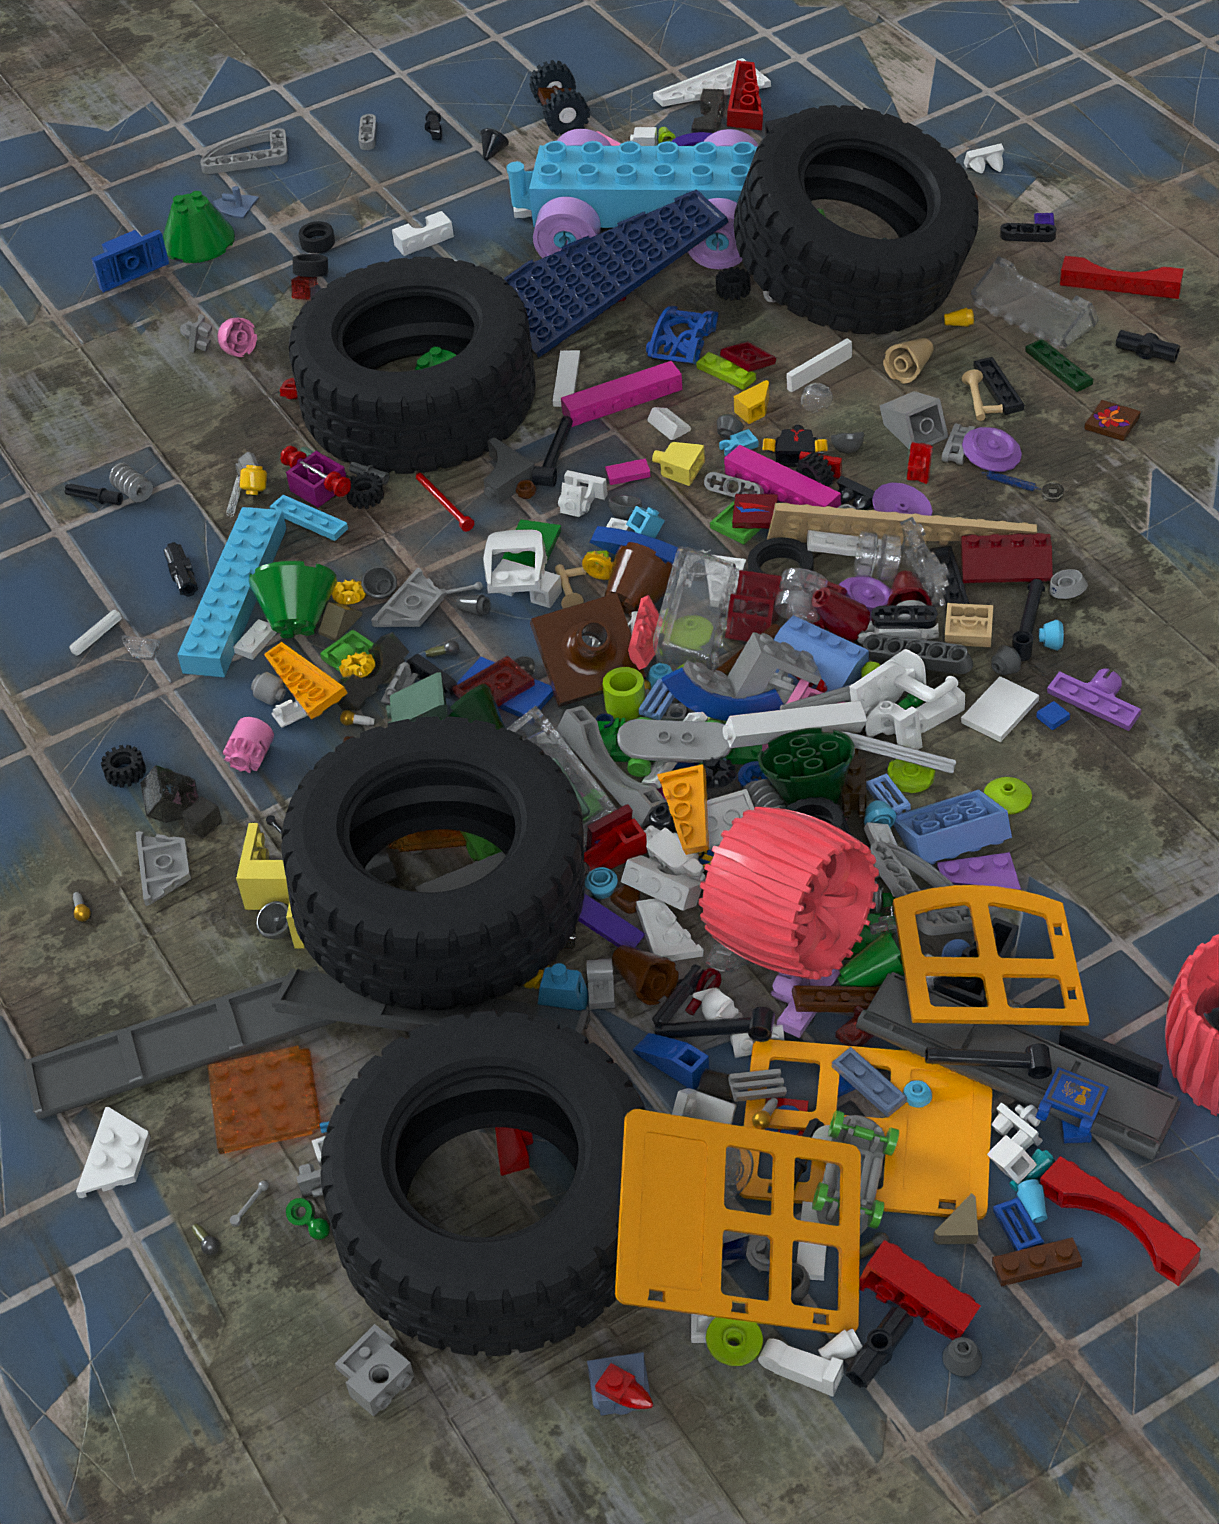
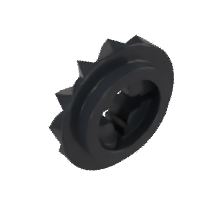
M722 756L719 759L711 757L710 761L703 760L702 764L706 769L707 787L722 788L731 784L735 779L736 769L732 765L731 760L725 761ZM719 768L720 771L714 776L713 771Z

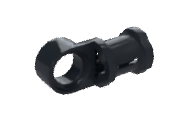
M435 110L428 111L425 116V130L431 134L432 140L442 139V129L439 123L441 115Z

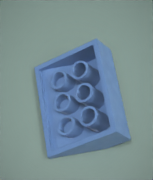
M794 615L780 628L774 638L776 642H786L795 650L800 652L804 650L813 656L822 677L821 679L827 685L826 692L857 682L861 678V668L865 663L869 662V650ZM788 673V677L793 679V685L797 686L799 680ZM814 684L811 688L816 689L818 685Z
M980 790L897 814L893 824L908 851L922 858L930 865H934L936 861L945 858H956L964 852L979 851L982 847L990 844L998 845L1003 843L1004 840L1012 838L1008 811Z

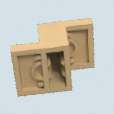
M947 603L945 643L991 647L993 605Z

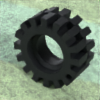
M729 267V270L724 268L723 272L719 271L716 274L717 295L719 294V297H724L725 300L728 298L730 300H734V298L740 300V297L745 298L746 295H749L751 291L750 274L745 269L739 270V267L735 269Z
M812 452L798 461L796 471L827 487L833 484L835 479L833 477L834 472L830 470L832 467L831 465L828 466V460H823L824 456L819 455L817 452Z
M364 472V475L357 473V477L351 476V488L346 496L348 503L352 504V507L356 508L358 505V509H362L363 506H365V509H369L370 505L375 507V503H381V500L384 498L382 480L377 474L374 476L372 472L369 475L367 472Z
M119 745V749L116 750L113 747L111 748L112 752L107 751L105 753L106 756L102 757L101 766L105 779L109 784L112 783L114 787H117L119 784L120 788L127 784L129 787L132 786L131 782L134 781L136 784L139 782L138 778L142 779L144 777L143 773L146 772V766L141 751L137 747L131 748V745H127L124 748L123 745ZM123 764H130L124 768H117Z

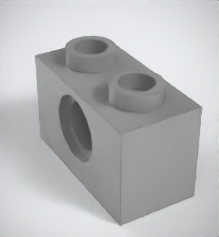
M386 1343L346 1381V1386L350 1397L374 1417L380 1410H384L389 1406L392 1398L400 1390H404L410 1385L414 1374L411 1363ZM382 1379H387L384 1383H377Z

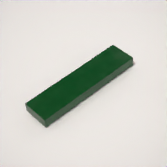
M1039 339L1026 346V353L1074 391L1079 392L1093 385L1092 377L1043 339Z

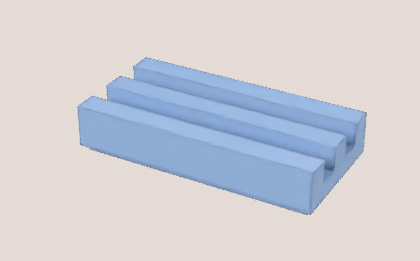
M658 678L639 707V715L661 720L675 697L669 692L657 712L653 713L662 702L666 692L669 691L662 682V679Z
M887 773L866 782V789L876 801L889 803V806L897 814H901L904 809L906 812L911 810V804ZM881 782H884V784L888 787V789L900 803L899 805L895 802L890 792L887 789H885Z

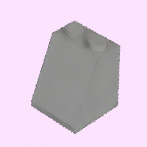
M913 391L879 406L884 426L909 450L912 442L933 445L949 438L939 398Z

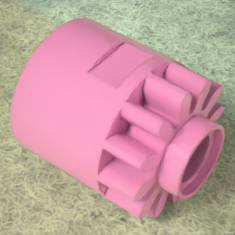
M254 717L241 718L237 722L222 753L226 756L224 760L230 763V767L240 772L247 771L251 773L252 770L257 771L274 739L273 730L260 719Z

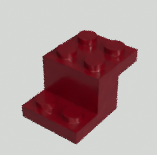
M739 570L737 592L730 595L725 638L748 642L753 632L761 634L773 625L774 621L779 620L785 576Z

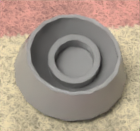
M1075 569L1062 570L1052 576L1049 593L1058 599L1074 598L1087 589L1088 583L1080 571Z

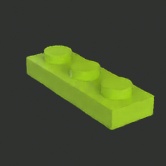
M710 352L696 362L697 369L742 390H745L756 380V373L748 372Z

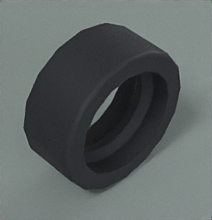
M310 222L299 230L298 236L301 248L308 253H322L331 249L335 244L333 228L327 222ZM315 236H323L317 239H310Z
M301 254L292 258L293 274L297 276L320 277L328 274V257L324 255Z

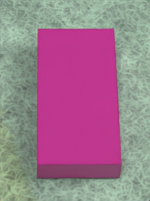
M646 458L605 467L610 485L651 477Z

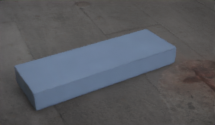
M852 1047L832 1061V1068L885 1116L889 1117L907 1102V1096Z

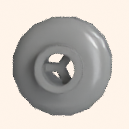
M264 672L261 675L258 674L251 685L253 696L268 705H273L276 701L281 702L286 694L283 680L269 672Z

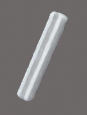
M112 610L73 642L69 647L71 653L76 656L80 655L122 619L120 612Z

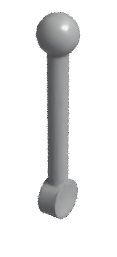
M476 582L475 585L449 590L440 589V591L443 593V597H445L447 594L472 589L481 590L483 585L481 582Z
M267 1181L259 1182L258 1189L239 1213L230 1217V1223L233 1227L241 1224L242 1216L262 1191L268 1189L269 1184Z

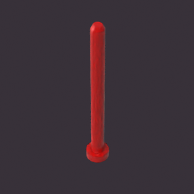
M422 473L416 474L418 482L459 522V527L463 531L468 532L474 527V520L471 517H465Z

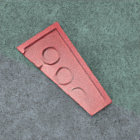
M649 595L641 598L628 648L630 660L633 664H636L639 670L648 666L670 634Z

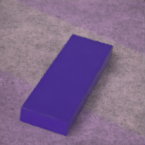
M584 894L582 911L578 921L617 947L629 945L637 948L644 939L645 933Z

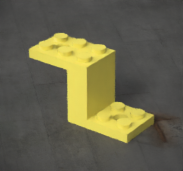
M249 823L236 877L245 910H261L266 904L273 901L289 905L286 919L294 948H304L305 945L296 931L291 913L283 860H269V850L264 846V833L260 832L258 823Z

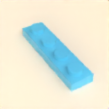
M282 495L270 506V509L282 510L284 519L334 541L348 530L347 522L285 495Z

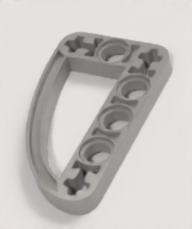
M281 128L264 130L221 143L202 157L200 161L202 172L214 174L284 164L288 161L286 132ZM270 141L271 149L225 155L243 147Z
M874 842L870 846L871 854L876 858L874 867L879 870L880 877L896 898L921 891L903 866L918 874L934 888L954 886L936 868L904 848L885 842ZM965 905L936 909L915 915L917 928L927 935L973 931L970 910Z

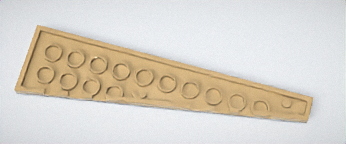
M775 503L767 540L785 537L805 543L807 542L808 530L891 540L894 542V545H926V541H939V545H948V541L961 542V536L1036 534L1037 525L1025 522L1012 523L984 519H964L962 517H942L940 515L927 516L917 513L903 514L898 512H879L876 510H856L854 508L843 509L831 506L819 507L808 504Z

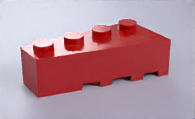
M737 60L727 110V127L762 130L763 110L761 108L755 63Z
M886 1240L879 1246L859 1278V1290L864 1292L868 1288L877 1293L876 1299L886 1304L890 1300L906 1310L910 1316H920L923 1318L925 1326L951 1340L962 1336L981 1307L972 1296L960 1292L951 1286V1283L946 1278L935 1275L921 1261L912 1259L903 1253L899 1246Z

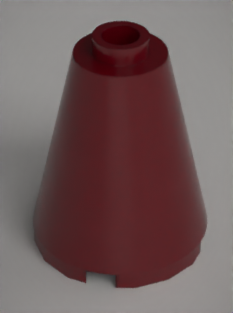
M901 571L895 576L887 606H896L907 600H916L932 606L929 594L913 572Z
M826 587L820 588L813 594L812 605L831 633L853 642L859 638L857 635L862 630L865 632L868 628L870 611L863 603Z

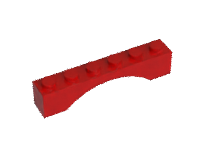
M1065 256L1061 268L1060 286L1179 299L1184 269L1161 267L1149 271L1123 272L1098 266L1086 258Z
M635 818L614 827L595 846L584 852L585 876L595 868L613 869L627 862V859L648 852L646 833Z
M1060 1156L1041 1176L1040 1185H1043L1046 1198L1061 1208H1078L1093 1211L1123 1225L1142 1243L1151 1258L1155 1271L1177 1286H1180L1197 1266L1201 1248L1194 1241L1182 1237L1173 1231L1168 1224L1152 1217L1144 1208L1137 1207L1126 1200L1121 1193L1105 1186L1097 1177L1090 1176L1082 1171L1074 1162L1067 1161Z

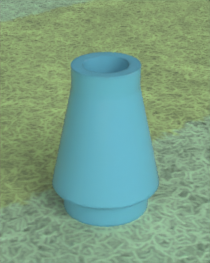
M1036 1179L1020 1183L1017 1186V1196L1033 1223L1045 1221L1048 1216L1045 1207L1043 1185H1040Z

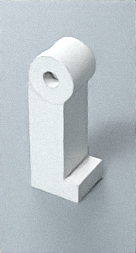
M956 687L935 702H926L917 707L921 733L964 711L965 693Z
M768 1339L758 1358L759 1363L764 1368L773 1371L775 1374L832 1397L844 1375L843 1360L835 1357L828 1360L788 1346L778 1339Z

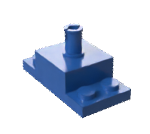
M133 230L103 243L104 253L91 258L99 288L102 292L169 264L163 236L159 230L144 236Z

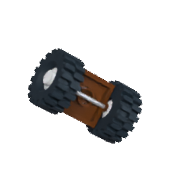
M550 60V64L546 61L543 62L544 66L542 67L539 64L537 66L538 70H533V76H530L529 80L531 83H529V86L537 103H540L544 109L543 116L550 131L554 132L557 136L560 133L562 136L564 133L574 129H585L584 124L589 122L590 109L581 93H576V82L570 69L565 63L562 65L561 61H557V64L554 60Z

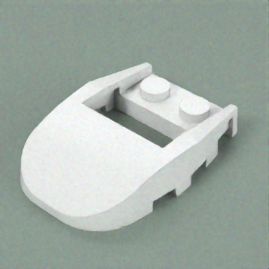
M509 530L490 534L486 542L483 558L488 594L541 591L540 579L544 578L545 564H547L545 544L541 532L537 530ZM522 551L535 552V570L492 572V555L501 552L514 554Z

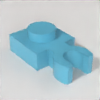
M747 429L731 435L730 440L719 442V449H724L725 456L739 445L751 450L759 447L758 439Z

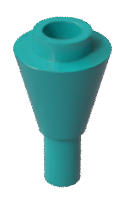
M1036 1149L1031 1158L1037 1166L1020 1183L1040 1178L1055 1162L1054 1157L1047 1150L1041 1151ZM1012 1180L1009 1185L1017 1192L1019 1184Z

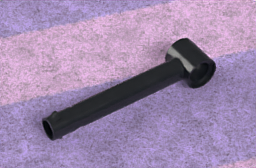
M569 416L561 418L543 465L534 467L532 473L534 485L551 487L556 485L557 469L555 466L573 424V420Z
M1039 579L1032 580L1027 586L1029 591L1020 628L1012 637V648L1018 652L1021 661H1027L1032 656L1033 628L1042 591L1045 592L1044 583Z
M756 1007L753 1009L751 1017L677 1023L661 1022L655 1025L654 1031L655 1034L668 1038L748 1033L751 1039L758 1042H766L772 1036L775 1013L767 1007Z
M1041 1043L1029 1045L1025 1052L927 1047L925 1050L926 1064L1027 1069L1028 1075L1033 1079H1044L1052 1074L1049 1047Z

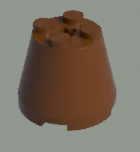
M628 542L626 546L621 545L616 552L605 591V596L614 593L618 594L622 609L630 618H632V612L638 611L641 598L649 595L655 605L674 586L678 579V572L670 562L664 563L662 559L655 555L656 551L634 542Z

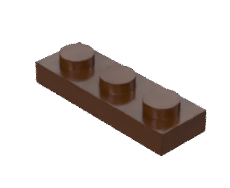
M1073 1237L992 1257V1265L1001 1287L1082 1267L1083 1262Z

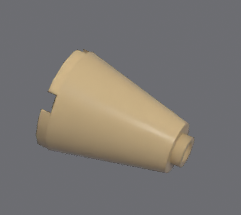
M919 338L891 346L886 350V356L883 360L887 374L893 380L897 379L903 384L912 382L918 377L934 351L933 344L927 338Z

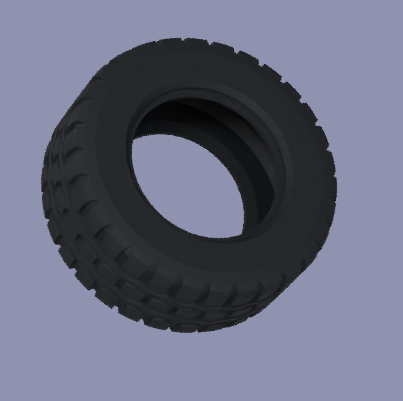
M836 105L820 106L818 109L815 107L808 108L784 118L759 143L735 208L734 236L736 247L746 270L750 275H754L753 279L763 291H769V296L781 306H788L787 310L801 318L808 317V321L823 327L829 325L830 329L841 332L851 330L854 334H871L872 331L875 334L892 333L893 330L901 331L911 327L913 324L916 325L922 322L943 304L969 254L977 234L979 218L978 201L975 197L976 193L972 182L968 180V175L961 164L956 163V158L946 148L940 147L941 143L929 134H923V130L909 122L903 123L902 119L887 113L883 115L880 111L864 107L861 110L857 106L841 105L840 108ZM821 199L837 200L864 208L889 224L899 238L876 239L848 231L822 215L811 201Z
M413 257L412 259H392L389 262L382 261L368 265L365 269H356L347 273L346 277H339L327 284V288H322L311 297V301H307L300 310L290 334L289 357L303 421L318 444L328 453H331L334 457L345 463L350 462L351 464V462L366 466L373 465V468L388 473L395 471V474H411L415 471L420 473L437 471L440 467L446 469L460 465L461 461L468 462L482 456L483 451L489 452L488 440L495 437L502 442V440L509 438L517 430V426L521 425L526 418L534 398L536 377L526 308L517 292L507 281L497 274L494 275L492 271L484 267H475V264L470 262L454 261V259L436 257L434 259H431V257ZM433 347H440L441 350H447L456 354V356L445 362L419 370L404 372L375 370L398 359L424 355L430 352V349Z
M438 716L416 718L415 722L405 719L388 723L387 728L378 726L360 733V738L352 737L335 747V752H328L315 764L314 770H309L298 785V789L295 790L290 800L282 826L281 850L291 913L296 931L309 954L329 976L340 984L344 983L346 988L363 997L371 995L372 1000L382 1004L394 1006L397 1002H400L401 1008L424 1010L427 1005H430L432 1010L454 1009L457 1003L466 1007L485 1002V997L487 996L495 999L513 991L514 985L519 987L537 976L539 970H544L557 957L559 950L564 948L579 920L585 894L584 828L580 803L570 781L559 765L549 755H545L539 746L528 739L523 740L521 735L503 727L497 730L496 725L484 721L474 720L470 723L468 718L447 716L444 720H440ZM448 829L471 833L491 842L506 855L502 862L483 878L469 885L442 892H414L399 889L378 880L365 870L369 861L388 844L404 836L427 830Z
M496 1011L473 1012L468 1019L463 1014L440 1019L439 1026H434L432 1023L420 1026L409 1032L410 1038L408 1039L402 1036L382 1049L381 1057L376 1055L372 1057L358 1072V1079L353 1078L340 1097L339 1105H336L326 1130L327 1134L322 1146V1168L320 1171L322 1193L338 1255L343 1268L346 1269L351 1284L357 1293L365 1299L366 1304L385 1321L389 1320V1324L398 1331L411 1338L417 1336L419 1342L440 1350L450 1347L451 1352L457 1354L477 1356L479 1351H485L486 1356L511 1355L512 1349H518L519 1353L543 1348L545 1341L550 1340L554 1344L571 1336L576 1332L575 1327L577 1326L586 1327L604 1312V1306L610 1307L617 1300L615 1296L624 1120L626 1114L633 1109L646 1110L639 1093L633 1087V1083L621 1067L614 1063L613 1059L594 1042L589 1044V1040L584 1035L569 1027L561 1030L559 1023L536 1016L533 1020H529L528 1014L504 1011L501 1017H497ZM483 1128H513L538 1135L557 1147L571 1162L576 1171L567 1193L550 1213L531 1226L502 1236L470 1237L448 1232L423 1218L407 1200L409 1188L415 1174L423 1162L436 1149L459 1135Z

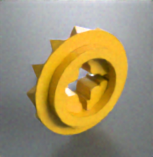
M596 551L593 553L588 552L582 560L584 570L596 579H609L614 563L611 562V557H605L603 553L598 554Z
M354 579L351 581L344 580L342 583L337 582L332 593V598L337 603L346 605L358 603L366 596L361 586V581L355 582Z
M355 652L354 655H347V659L341 660L339 669L343 677L359 679L373 671L375 661L371 654H366V652L358 654Z

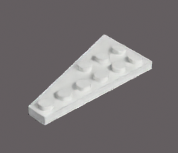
M736 61L653 92V98L663 107L731 94ZM756 69L759 89L771 87V81Z

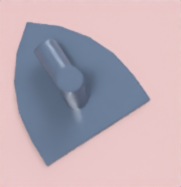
M234 186L232 188L233 194L223 193L222 198L213 201L221 213L243 219L259 197L241 195L239 187Z

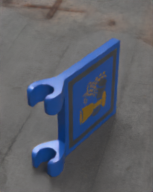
M1057 1067L1049 1087L1039 1104L1035 1118L1046 1121L1051 1108L1057 1109L1082 1119L1077 1135L1088 1138L1109 1087Z

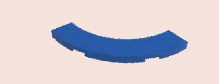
M682 667L661 678L671 694L682 704L695 712H704L707 717L727 721L729 716L776 711L780 710L781 705H784L775 688L744 699H734L716 693L712 694L694 682Z

